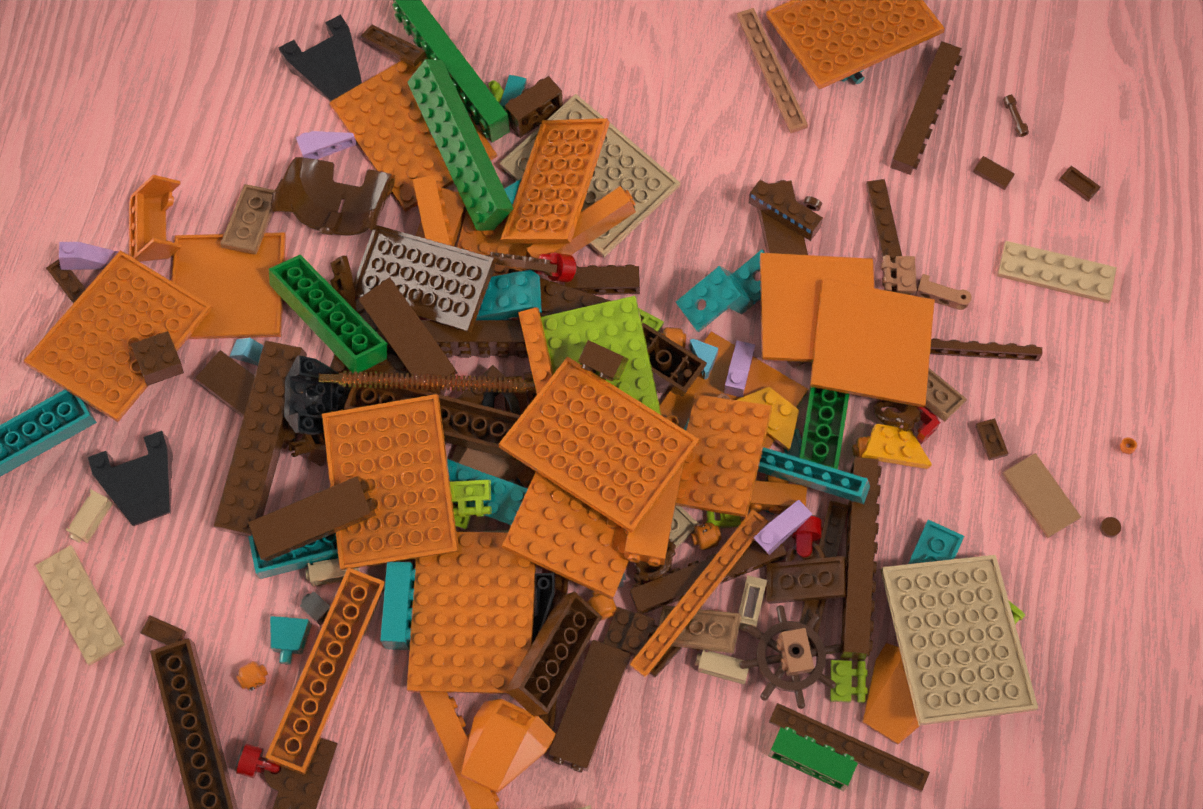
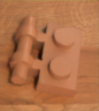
M889 255L883 256L881 270L884 276L882 278L884 290L892 291V287H896L897 293L916 294L915 256H896L895 263L890 262ZM891 271H896V278L891 277Z

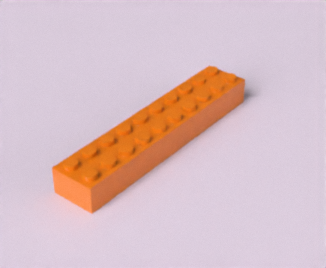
M347 568L265 756L267 761L302 775L306 774L384 591V581L352 568Z

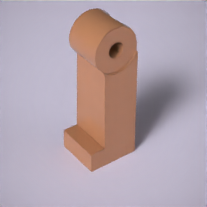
M922 274L915 296L934 299L935 303L958 310L967 308L972 298L969 291L964 289L958 291L929 281V275Z

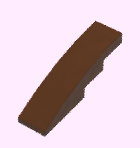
M340 256L330 263L334 278L330 282L332 287L356 311L355 289L348 257Z

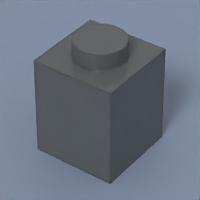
M314 591L311 594H307L302 599V604L300 605L303 611L319 625L325 621L331 607Z

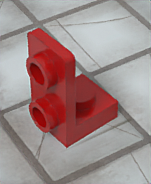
M916 406L921 412L920 420L924 423L917 430L919 434L916 438L922 444L937 430L941 422L935 414L930 413L924 407Z

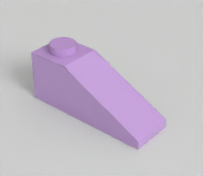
M311 131L296 137L303 157L320 159L357 145L353 133Z
M59 242L61 270L104 269L118 253V251L82 242Z
M737 340L727 375L725 394L743 397L755 344Z
M798 500L766 525L754 539L770 555L813 514Z

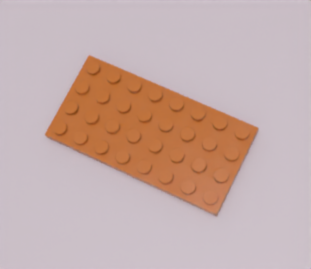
M607 118L542 120L513 203L514 209L509 214L501 237L503 243H571L610 124Z

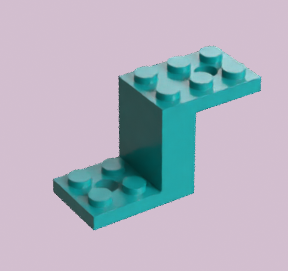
M761 249L733 273L718 266L676 301V304L697 332L703 330L728 308L743 314L761 300L760 281L755 280V274L760 271V254L765 253L764 250ZM701 300L706 302V307L703 310L698 309V303Z

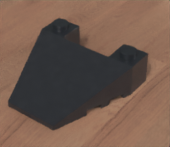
M341 14L325 22L330 38L302 52L294 39L278 47L281 57L289 70L294 75L299 76L306 84L315 88L318 93L330 102L362 84L351 32Z
M163 431L145 436L144 441L148 455L115 466L113 458L107 451L87 457L93 476L133 527L171 513L173 453L169 440Z

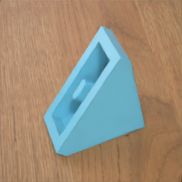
M251 338L237 339L230 357L258 366L264 345Z
M691 339L689 344L691 352L707 362L706 367L701 373L704 380L708 379L718 356L719 348L696 339Z

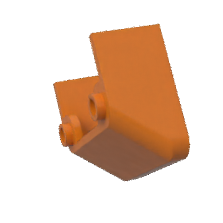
M152 175L131 195L129 201V256L137 261L169 259L181 249V244L166 240V210L173 205L174 196H172V192L181 184V181Z

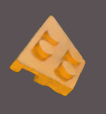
M770 387L737 399V401L771 405L772 412L767 435L787 451L790 450L799 409Z
M876 424L873 427L871 437L867 442L866 451L862 455V458L879 459L881 462L929 469L932 466L911 429L906 432L902 430L903 428Z

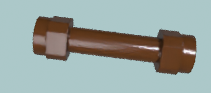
M1012 94L1007 95L1003 98L1004 105L1011 112L1016 124V133L1019 137H1024L1029 134L1028 126L1026 123H1023L1017 110L1016 98Z

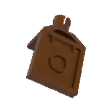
M324 433L316 435L303 434L301 440L290 442L288 445L289 452L295 451L291 453L292 457L305 454L307 459L319 466H323L327 460Z

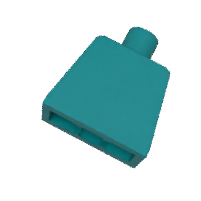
M270 617L271 649L274 652L280 653V664L290 665L292 654L303 653L312 626L309 619Z

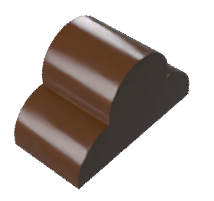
M642 323L656 391L662 394L672 392L676 395L684 396L706 367L707 362L647 324Z

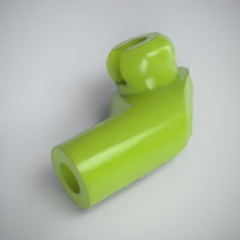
M492 80L489 82L488 87L500 103L504 91L497 81Z

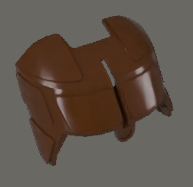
M295 157L272 195L271 209L274 212H292L301 223L309 228L318 230L321 234L351 236L364 233L368 229L373 231L377 227L380 214L394 187L395 175L369 169L367 170L363 185L360 187L333 180L335 166L333 162ZM342 199H344L345 201L342 210L339 213L338 211L341 205Z

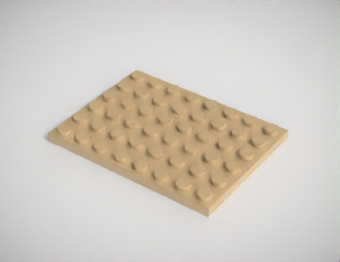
M575 94L547 120L597 119L604 117ZM611 123L609 124L581 212L621 186L624 191L628 190L636 204L633 207L636 213L588 244L603 258L680 187V182ZM539 128L499 163L500 167L516 181L523 177Z
M996 555L881 568L880 572L919 726L1022 713L1038 709Z

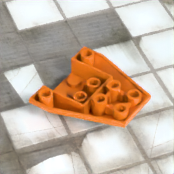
M886 643L875 660L862 723L898 745L920 726L918 725L900 649L897 646Z
M503 699L484 701L473 720L461 776L499 793L547 752L556 734L539 716H533L519 706Z

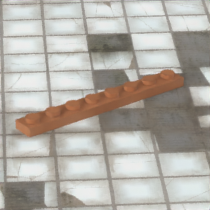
M751 8L737 13L739 23L790 134L806 129L808 127L807 121L755 9Z

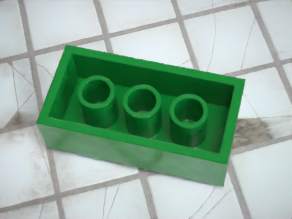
M780 727L768 757L841 791H845L858 764L854 761V757L845 753L840 755L829 745H818L815 743L816 740L805 735L803 738L797 735V731L792 728L785 727L784 729Z

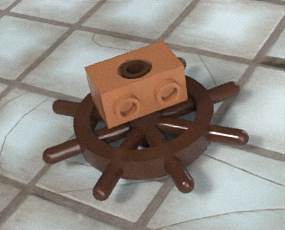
M779 605L776 608L779 623L769 628L765 633L752 625L746 627V631L760 641L756 649V659L741 661L739 667L741 669L758 667L762 677L768 682L760 695L761 700L766 701L773 690L777 688L782 691L794 692L798 708L803 709L805 707V700L802 690L810 687L817 680L831 689L836 687V683L822 672L826 664V654L841 652L842 646L839 644L824 646L821 638L814 631L815 626L821 619L820 614L815 613L808 624L805 625L799 622L787 621L785 609L782 605ZM780 633V635L778 636L779 638L776 641L771 639L772 637ZM808 640L812 643L813 649H810ZM769 646L779 655L765 657L766 647ZM816 656V665L814 668L812 657ZM781 663L775 674H773L768 665ZM785 672L787 676H791L792 682L781 679ZM799 674H810L809 677L800 681Z

